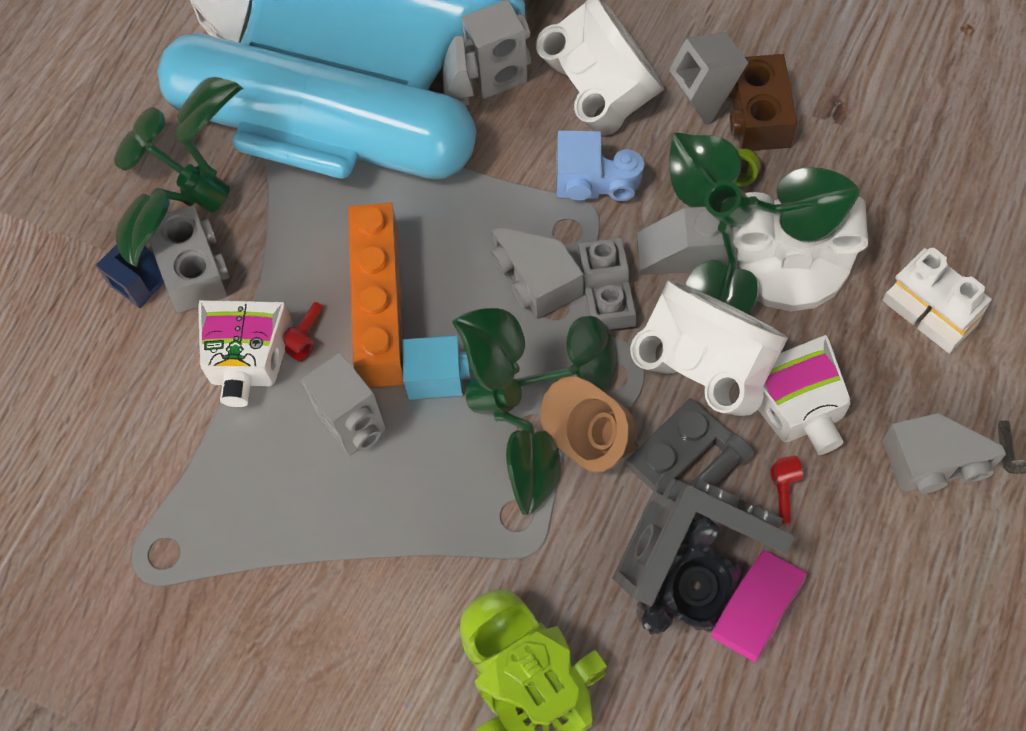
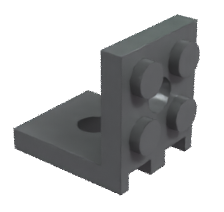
M661 473L612 579L631 597L652 607L696 512L786 555L795 536L779 528L783 521L782 518L741 499L737 507H735L739 498L699 479L696 480L694 487Z

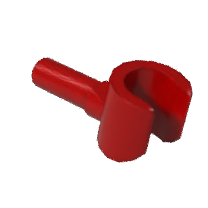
M313 302L297 328L290 327L283 334L285 352L298 362L305 360L313 350L314 340L308 337L307 334L323 309V306L318 302Z
M796 455L778 459L770 470L773 484L777 486L779 517L783 519L781 525L791 524V491L789 484L803 480L802 466Z

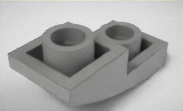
M462 35L454 37L445 55L443 86L444 95L451 96L466 106L470 104L469 97L474 96L472 78H479V69L476 53L467 52Z
M622 238L578 243L589 316L599 318L608 327V330L635 327L636 312L629 285V269Z

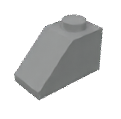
M706 207L682 208L637 232L640 275L692 272L702 263L711 260L721 261L728 266L729 259L723 237L718 231L720 222L708 212Z

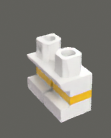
M934 247L928 250L924 248L895 277L896 283L886 292L882 301L913 326L931 309L920 322L917 329L950 354L978 326L992 299L984 293L985 286L972 276L962 277L949 267L946 256Z

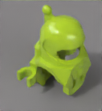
M505 589L493 590L474 599L464 610L459 623L461 642L464 651L477 670L476 688L486 704L498 716L475 730L537 731L539 724L542 725L543 731H549V724H553L556 729L555 731H587L591 728V700L587 687L605 677L606 672L604 669L607 668V665L597 651L593 650L572 667L570 647L559 626L547 629L542 622L536 620L526 604L516 594ZM518 711H524L520 715L517 713ZM559 717L567 721L563 726L558 720ZM531 720L529 726H527L525 723Z

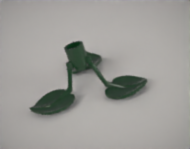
M209 77L196 86L180 108L178 121L181 124L176 128V138L185 145L198 163V166L195 167L190 164L184 168L152 144L165 125L164 114L154 107H150L140 114L133 125V130L128 132L121 141L114 158V163L119 169L123 171L131 169L148 150L179 173L176 184L180 187L181 192L177 193L156 188L150 196L147 194L138 196L128 207L117 227L116 245L121 256L131 265L138 267L140 254L164 219L170 205V199L183 202L187 206H192L196 203L210 213L218 210L226 201L230 190L229 185L216 176L217 171L208 165L191 140L200 133L231 98L244 89L237 82L220 77Z
M674 133L672 137L669 170L673 189L677 197L689 207H706L708 212L720 222L718 231L722 234L729 259L728 266L718 260L702 263L691 272L686 286L716 298L749 315L758 300V280L752 272L745 269H736L738 260L730 233L731 227H737L745 223L752 209L757 208L774 214L782 213L781 226L791 238L800 242H818L831 236L840 228L859 197V188L849 178L838 172L816 167L797 169L788 173L779 181L777 196L781 204L775 205L764 202L755 196L748 197L735 184L741 171V158L737 149L729 141L712 135H690L685 133Z
M477 309L465 313L452 321L463 341L469 365L475 376L467 384L466 401L473 412H494L495 421H506L522 429L514 431L509 437L506 449V462L512 489L522 515H529L545 501L555 488L560 475L561 463L557 445L551 434L547 431H537L534 433L532 423L509 413L521 401V387L577 374V377L593 383L603 391L610 385L616 371V348L612 336L608 333V327L599 318L583 316L572 323L567 335V353L573 365L559 370L514 379V375L520 370L517 361L522 357L525 350V337L518 320L504 309Z

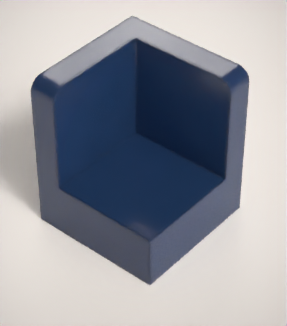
M117 245L95 265L107 284L138 308H141L164 284L155 255L148 250L146 245L140 254L138 267L131 265L121 256Z

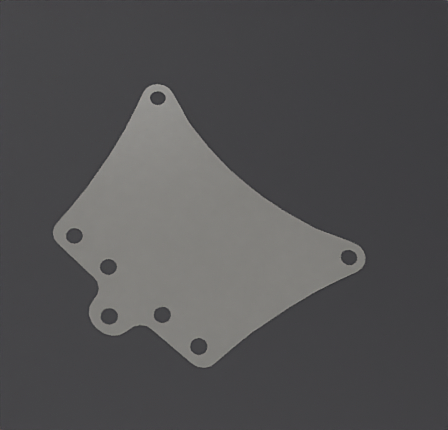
M264 159L269 187L266 243L259 289L255 302H284L293 321V327L296 328L302 322L313 302L320 303L323 309L307 334L308 337L314 340V347L310 355L302 362L296 361L285 352L275 383L271 386H250L248 405L244 407H231L220 403L217 413L186 472L135 541L131 553V564L134 573L143 582L152 586H170L197 579L264 567L329 560L418 555L524 559L535 554L544 544L548 533L557 484L545 501L532 513V521L526 529L513 532L502 525L500 521L502 507L508 502L516 501L507 469L506 449L509 437L514 431H517V426L506 421H495L494 412L475 413L469 408L465 393L468 382L475 377L471 367L470 379L462 380L463 396L409 400L404 385L370 388L375 396L386 430L381 433L378 441L371 447L362 451L356 450L350 456L347 455L317 416L300 379L339 352L342 353L353 367L348 206L392 202L399 229L404 339L457 335L460 352H466L463 341L452 321L465 313L477 309L499 308L515 316L525 337V350L522 357L517 361L520 370L514 375V379L570 367L573 363L568 356L566 346L569 328L578 318L589 316L584 285L583 296L569 302L570 310L564 318L550 320L543 316L537 319L529 306L523 308L517 301L511 284L514 282L508 273L501 274L494 265L490 255V250L494 249L492 230L503 227L555 239L553 227L558 221L563 219L575 220L582 228V235L577 242L563 245L581 270L578 243L598 240L599 215L594 206L586 200L556 198V193L496 179L466 168L445 179H428L357 160L352 173L348 177L341 179ZM612 337L616 348L617 364L625 368L627 381L621 389L616 391L605 389L603 391L628 409L640 395L644 383V369L639 368L634 363L631 357V345L621 339ZM577 374L568 377H577ZM562 378L522 386L521 401L509 413L521 419L529 415L541 417L540 407L544 394L553 383ZM558 449L561 463L563 452L560 449ZM162 538L173 539L180 547L178 561L168 569L159 570L154 568L148 560V551L151 545Z

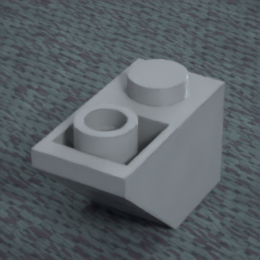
M722 32L686 38L669 71L704 124L712 123L749 62L728 34Z
M503 227L492 230L494 249L490 250V255L494 265L501 274L508 273L514 282L511 284L517 301L523 308L529 306L537 319L583 296L584 274L561 240Z
M940 413L894 423L882 440L901 493L918 489L920 494L932 493L946 487L948 481L964 478L966 483L981 481L994 474L993 469L1006 455L1002 445Z

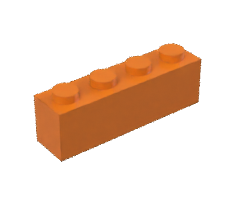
M392 202L348 206L353 367L369 388L404 385L402 352L404 327L399 229Z

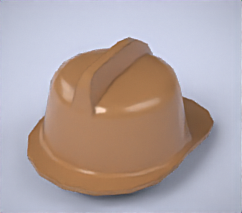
M564 377L553 383L544 394L540 407L541 424L544 431L551 434L558 449L576 461L581 467L590 472H605L615 467L628 453L637 451L639 445L635 442L636 425L632 414L625 406L619 404L593 383L580 377Z

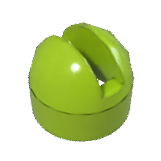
M741 148L737 150L741 158V167L744 159L748 161L747 173L740 172L735 184L737 186H747L756 179L760 172L761 164L760 158L755 151Z

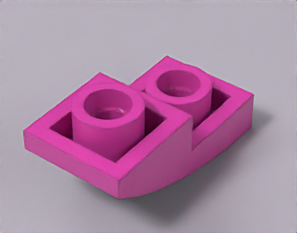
M763 549L723 611L712 631L711 638L756 663L778 630L782 616L804 585L807 572Z

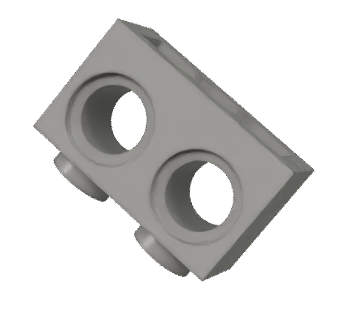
M504 0L461 16L467 52L476 53L479 78L472 79L482 99L527 83V65L531 64V57L525 39L530 37V31L522 13L516 15L509 0Z
M194 205L167 213L149 241L176 313L198 307L199 300L216 301L227 297L222 281L229 279L230 276L222 254L212 256L209 246L216 244L217 241L209 219L200 221ZM188 239L185 242L178 243L180 240ZM203 273L196 278H189L193 274Z
M341 352L300 379L317 416L348 456L356 450L362 451L371 447L378 441L381 433L386 430L373 392Z

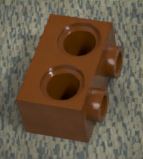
M773 54L745 57L749 63L726 98V101H732L734 109L730 111L731 135H738L740 149L757 151L791 148L798 123L785 55Z

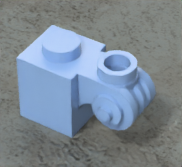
M558 130L556 198H570L572 200L599 199V194H609L613 200L627 201L634 197L635 191L641 185L644 161L639 153L634 150L625 149L617 152L614 160H608L601 154V131Z

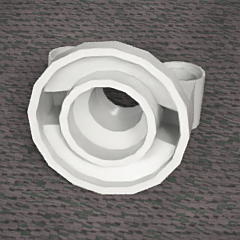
M587 0L560 23L545 27L536 39L537 53L558 73L568 75L580 92L574 104L576 116L593 131H601V136H608L617 132L626 117L664 90V86L655 70L604 0ZM564 46L563 50L557 54L558 50ZM605 105L603 112L600 115L594 117L596 111L601 106Z
M745 193L748 197L755 196L764 202L775 205L781 204L779 199L773 200L765 193ZM858 197L840 228L831 236L818 242H800L791 238L784 232L781 226L782 213L774 214L757 208L752 209L745 223L733 227L732 238L738 260L736 269L748 270L756 276L759 286L758 302L767 307L792 312L816 308L836 296L847 281L857 254L868 246L866 202L861 197Z
M668 280L646 327L633 338L630 351L634 363L639 368L665 374L679 372L705 386V399L713 410L725 414L747 416L756 412L761 406L764 397V384L788 337L768 324L733 306L691 287ZM662 342L663 353L660 359L657 361L656 349L658 345ZM737 382L740 394L736 402L732 404L729 399V391L733 384Z

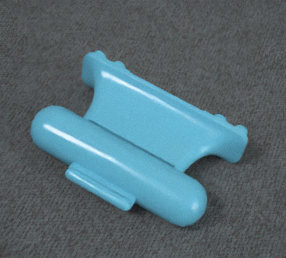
M252 0L250 18L240 43L202 33L182 35L174 40L163 51L157 69L160 92L173 108L180 111L185 100L203 80L209 77H220L237 82L244 89L231 98L210 121L238 128L233 136L232 143L234 148L242 153L341 179L348 177L352 173L357 160L423 178L445 179L461 171L471 158L477 132L474 119L464 103L451 96L428 90L443 68L445 55L452 40L456 36L463 35L461 16L504 0ZM509 0L516 15L522 13L525 17L524 1Z

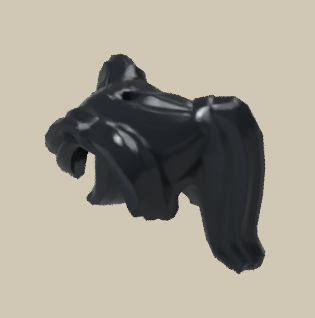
M702 516L699 519L693 518L652 607L641 601L637 603V618L642 623L643 628L649 631V634L665 632L672 625L673 618L688 624V626H692L695 630H705L712 633L721 617L723 606L727 603L741 576V569L737 563H731L729 559L723 557L711 547L717 538L720 528L710 518ZM693 581H698L700 584L697 590H693L691 587Z

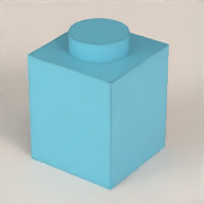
M457 335L402 339L403 382L409 400L463 396L462 380L470 379V365L466 352H460Z

